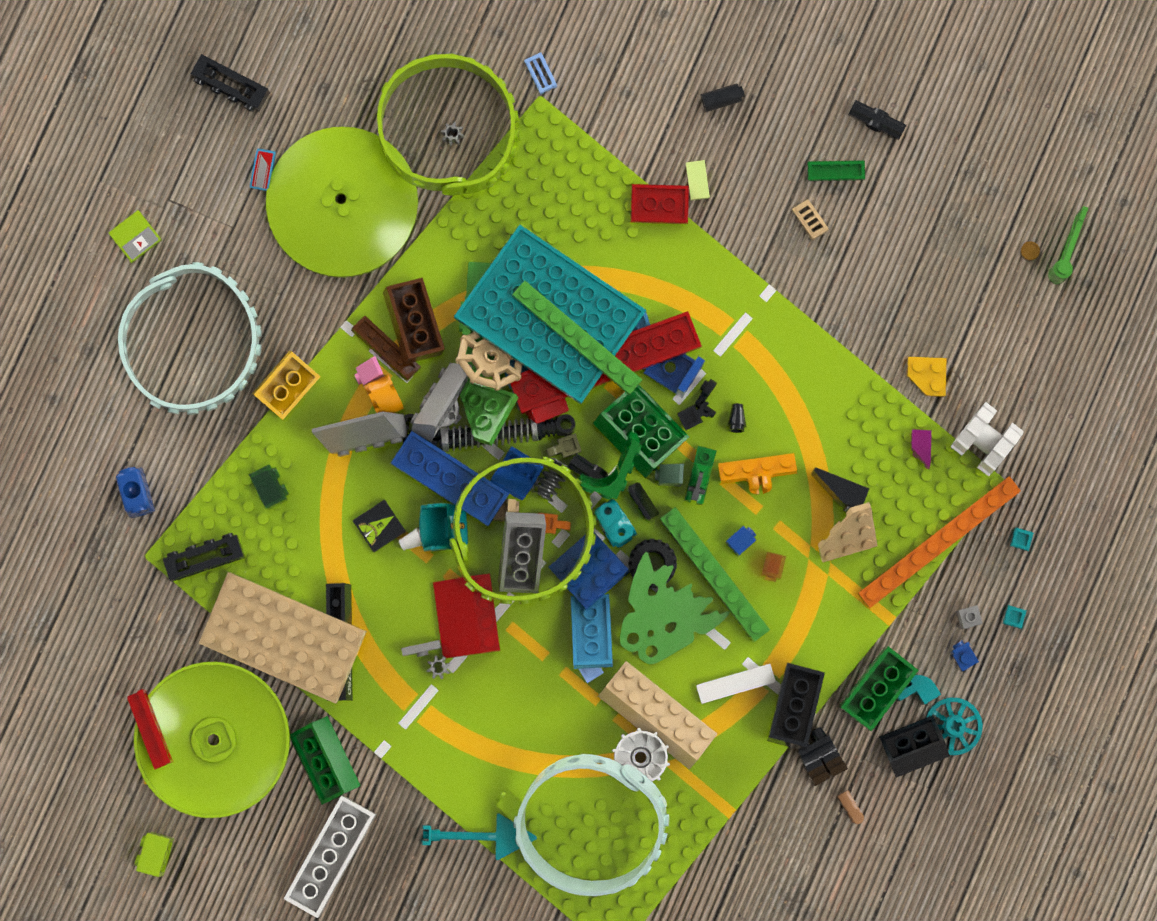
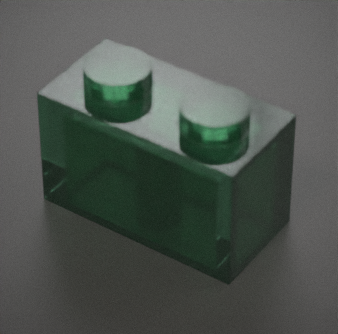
M269 464L249 474L266 510H270L288 501L286 496L289 495L285 484H280L278 478L281 476L276 467L272 468Z

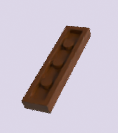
M366 316L361 318L352 327L351 331L405 381L408 382L420 370L421 366L416 362L405 364L400 347Z

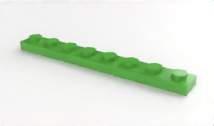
M524 281L512 294L513 298L628 395H631L642 382V379L528 282Z

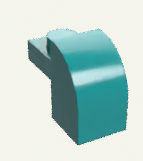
M915 675L909 682L910 686H906L897 700L899 702L916 693L922 705H925L940 696L941 693L930 678L923 675Z

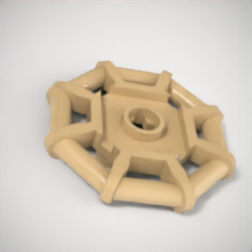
M475 332L462 335L456 363L461 366L469 377L470 383H477L499 391L500 388L521 379V363L484 338L476 342L475 339L481 336ZM467 347L473 349L471 355H466ZM487 354H489L490 356H494V360L488 359ZM510 360H515L514 368L509 366ZM468 362H472L477 369L475 373ZM504 372H506L509 375L503 379H500L499 376ZM490 376H492L493 380H490V379H487V378H484V377H490Z

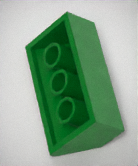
M885 646L838 708L872 731L919 670L889 646Z
M328 716L290 734L292 743L322 805L361 786Z

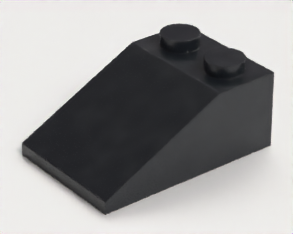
M816 467L811 473L834 501L844 508V512H847L851 507L864 504L870 488Z

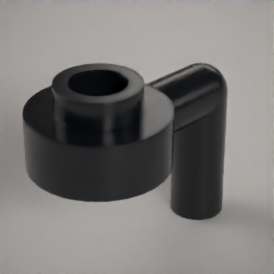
M712 379L709 382L707 380L704 381L700 387L702 393L695 402L696 408H700L701 404L706 401L717 385V382ZM704 406L705 412L713 410L708 406ZM713 410V414L709 417L713 418L716 411Z

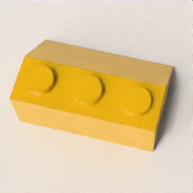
M288 351L252 394L283 420L321 376L292 351Z

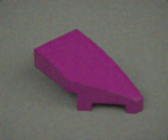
M912 429V455L918 458L926 469H930L931 430Z

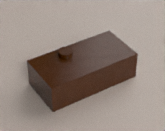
M423 277L387 286L383 291V295L404 363L409 364L442 355L445 348Z

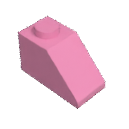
M376 356L356 367L357 373L354 374L358 384H363V386L384 376Z

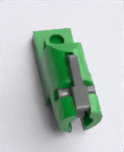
M698 446L684 501L690 503L691 500H695L697 505H703L717 450Z

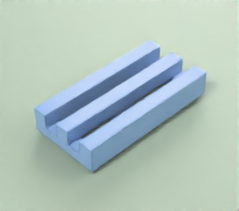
M541 52L524 60L540 95L553 88H557L554 77ZM536 59H540L552 83L551 85H548ZM531 61H533V64L545 86L544 88L541 87L532 69V66L530 64Z

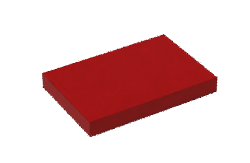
M632 184L631 223L688 224L689 186Z

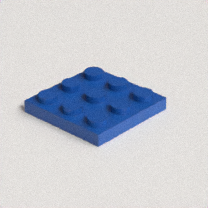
M597 534L594 546L591 545L589 554H591L588 563L583 564L580 569L582 573L575 581L572 579L567 583V589L586 610L630 572ZM585 535L549 566V569L560 581L567 576L578 561L584 546Z

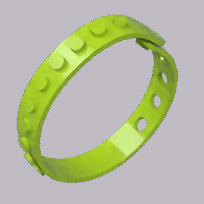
M452 53L432 54L412 60L407 65L399 68L394 72L390 80L383 85L377 112L379 140L387 162L405 181L426 190L442 191L443 195L453 196L475 193L488 187L490 188L498 182L502 174H506L510 167L511 157H515L517 150L514 144L515 140L519 139V129L515 128V122H519L518 110L514 111L513 103H515L512 93H508L505 82L502 78H498L491 68L482 65L470 57ZM442 67L459 68L480 76L495 88L508 109L511 129L505 154L490 173L472 181H466L462 177L427 178L411 172L395 159L384 139L383 118L390 97L406 79L429 69Z
M543 457V459L516 458L488 467L466 485L455 506L453 517L454 538L449 539L457 567L461 576L467 582L465 586L470 591L474 592L476 590L482 594L481 598L492 601L493 598L501 600L500 604L512 605V601L528 604L532 603L531 599L539 598V601L551 598V593L555 591L558 593L562 592L568 587L567 583L572 579L575 581L582 573L580 571L583 564H587L591 557V554H589L591 545L594 546L596 534H594V526H596V516L592 514L591 506L593 505L589 495L586 496L582 489L583 487L580 485V480L578 478L575 479L567 467L564 465L560 467L554 463L553 459ZM513 464L540 465L562 476L576 492L582 505L586 522V535L582 552L567 576L547 590L524 596H507L493 593L479 586L470 577L463 563L468 561L467 554L469 552L466 543L462 541L459 524L463 502L475 483L489 472Z

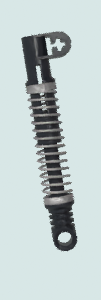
M414 414L404 416L407 433H410L408 425ZM563 414L560 417H555V420L551 418V420L535 423L527 418V424H524L521 418L520 425H518L515 419L513 426L509 420L508 426L505 423L495 439V445H498V440H501V444L504 445V439H507V443L510 444V438H513L516 444V438L518 437L520 443L523 442V437L528 442L529 436H531L533 442L545 438V435L550 437V434L553 437L555 434L566 437L574 433L576 427L575 420L569 414ZM563 422H569L571 424V427L569 429H563L561 428V424ZM467 425L465 428L459 426V429L453 427L452 430L447 427V430L446 428H441L436 433L432 442H430L444 452H448L449 449L455 451V448L461 450V447L467 449L469 446H471V449H473V446L479 448L480 445H483L484 448L486 447V444L474 439L471 427L468 428Z

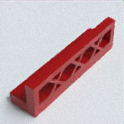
M141 689L137 693L127 696L154 770L173 763L146 690Z

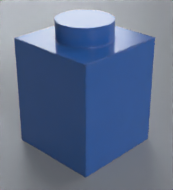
M743 526L725 543L739 556L756 541L754 538L756 534L750 527L745 528Z

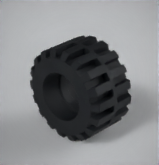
M659 539L644 540L637 544L629 557L628 567L630 575L634 578L638 564L645 552H655L661 555L664 565L667 567L673 565V570L666 582L667 584L672 579L677 568V558L674 550L670 548L669 544ZM655 584L649 586V588H658Z

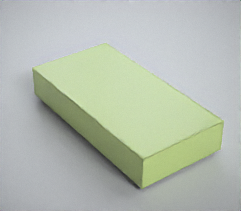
M705 160L686 162L690 200L709 199Z

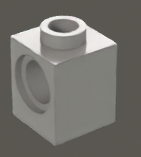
M978 605L956 611L961 630L983 624Z

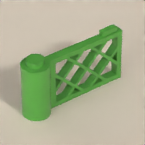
M1082 206L1076 213L1061 258L1048 272V278L1053 284H1062L1073 272L1072 264L1069 261L1088 207Z

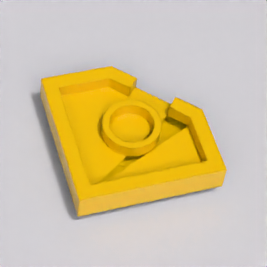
M908 357L907 377L925 396L945 397L947 358Z

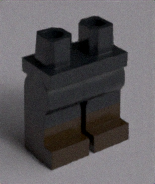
M821 727L811 731L815 741L810 744L808 743L805 751L796 750L813 786H817L830 779V776L834 777L848 769L830 736L826 735ZM821 761L824 762V764H825V766H826L828 772L826 771V769H825V767H824V765H823V763H822Z

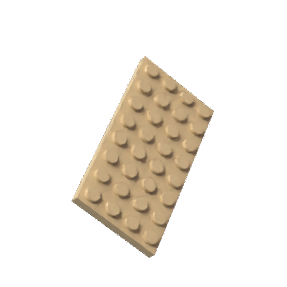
M228 572L199 644L328 701L337 703L367 631Z

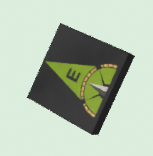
M385 499L353 520L374 553L406 532Z

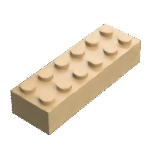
M627 661L598 696L634 726L641 728V731H648L653 734L657 732V736L664 745L669 746L667 752L688 769L696 763L717 735L715 731Z

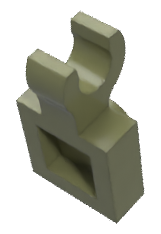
M576 433L557 439L558 445L546 450L548 458L562 453L563 458L582 452Z

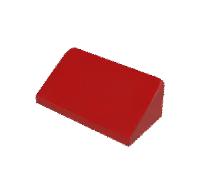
M564 398L531 409L525 414L533 422L540 423L568 412L569 408Z

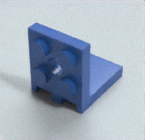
M683 354L646 368L644 374L683 398L702 369L705 360L698 356L695 361L688 355ZM673 363L676 366L675 371L672 373L667 372L665 364Z

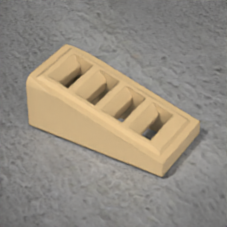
M808 199L792 209L811 241L829 231L825 222ZM806 206L809 208V210L805 211L804 213H799V211L805 208ZM809 213L813 214V216L804 220L803 217H805ZM816 219L817 222H815L814 224L808 226L807 223H809V222H811L812 220ZM818 225L821 227L820 229L816 230L815 232H813V231L811 230V229L815 228V227L818 226Z

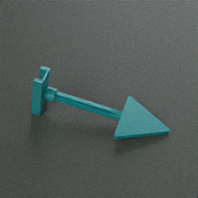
M500 813L497 814L495 833L440 831V829H431V825H422V829L427 830L423 831V839L427 840H421V845H431V841H440V839L496 841V860H500L520 849L516 843L514 822ZM527 831L531 842L537 839V836Z

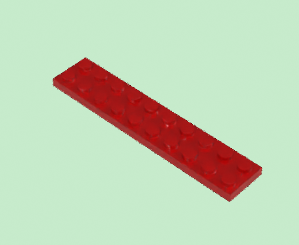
M687 311L633 331L615 357L635 373L700 349L702 345L690 314ZM531 370L522 372L519 381L510 383L513 393L518 396L517 403L521 414L527 413L536 407L569 397ZM602 374L594 387L611 382L612 380L605 374Z

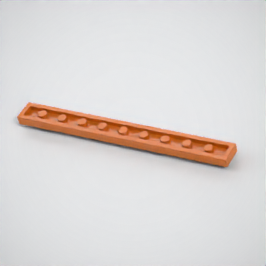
M1008 476L862 589L858 595L870 609L1016 496L1021 490L1012 478Z

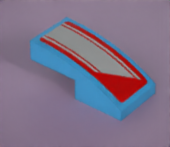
M257 148L250 188L267 191L274 169L276 151Z

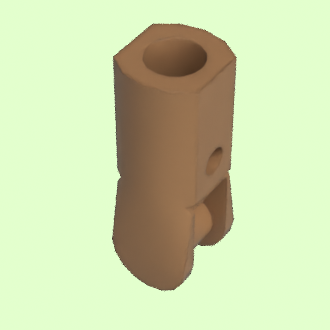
M846 790L839 794L837 798L850 820L854 824L862 823L864 815L859 807H857L850 792Z

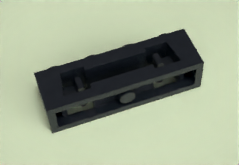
M202 54L191 72L195 83L200 86L205 84L211 87L210 90L218 95L221 93L227 95L228 100L236 104L237 102L244 104L243 107L251 112H254V110L260 112L270 94L268 88ZM215 70L222 77L246 88L245 96L240 91L215 79L217 74Z
M229 533L223 535L221 540L215 541L210 539L203 542V546L196 547V545L186 547L185 552L178 553V551L166 554L167 557L163 558L169 581L180 580L244 559L245 555L239 536ZM225 545H228V547L220 548L221 555L233 554L224 558L216 557L189 566L190 569L179 572V570L189 568L187 561L184 560L178 563L179 560L185 558L192 559L211 553Z

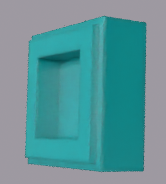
M1015 527L1010 546L1029 551L1034 533Z
M1007 605L1002 624L1022 629L1027 610Z

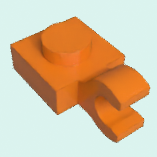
M538 513L545 516V533L556 534L557 529H571V523L568 521H558V515Z

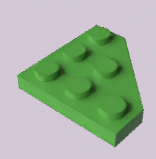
M468 379L460 393V397L471 426L472 435L476 441L492 446L518 400V396L515 393L502 389L495 391L494 388L477 383L472 384L470 379Z

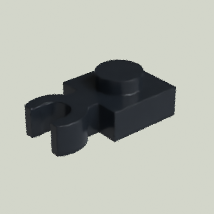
M708 401L703 402L698 409L694 404L677 413L685 430L702 423V416L708 417L713 414V410L710 412L704 411V406L709 404Z

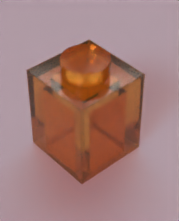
M771 552L766 553L761 576H765L764 580L776 582V579H781L786 556Z

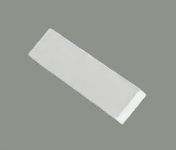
M771 664L698 684L696 687L701 704L772 684L776 681Z

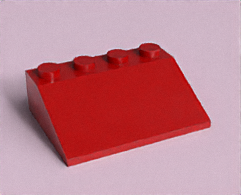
M490 573L470 576L479 586L493 592ZM463 577L433 582L442 655L446 659L500 651L494 598L492 601L481 598L482 594L476 590L474 592L470 591L465 586L467 582Z

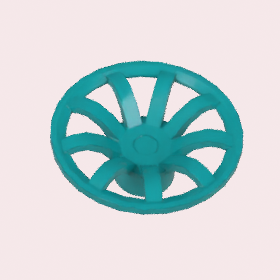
M946 698L931 707L926 718L933 714L943 721V725H938L939 730H944L942 734L944 739L947 736L950 737L949 755L967 753L977 745L982 735L983 724L982 718L974 705L961 698ZM950 702L962 703L957 715H954ZM946 704L949 716H943L936 709ZM967 706L975 715L963 719L962 714ZM977 719L978 731L966 727L967 723ZM964 732L976 736L970 745L963 736ZM956 738L960 739L965 747L964 749L954 751Z

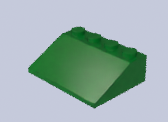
M640 385L637 386L631 395L624 392L602 411L593 422L596 428L621 453L630 431L638 434L640 445L642 446L639 455L634 456L633 463L634 467L645 478L689 438L686 432Z

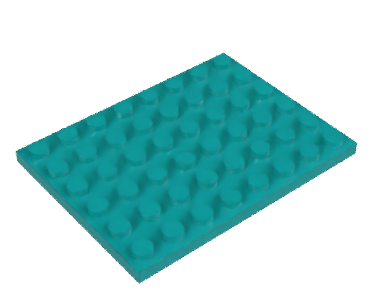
M519 225L454 315V318L570 398L582 404L603 373L513 298L512 294L524 281L528 282L614 356H616L647 310L522 225Z

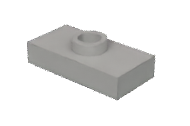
M440 640L401 648L402 655L417 654V657L429 655L428 651L441 649Z

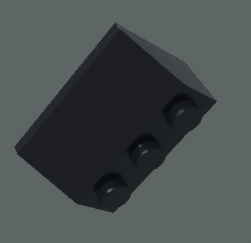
M933 715L879 736L896 778L950 757L944 738Z

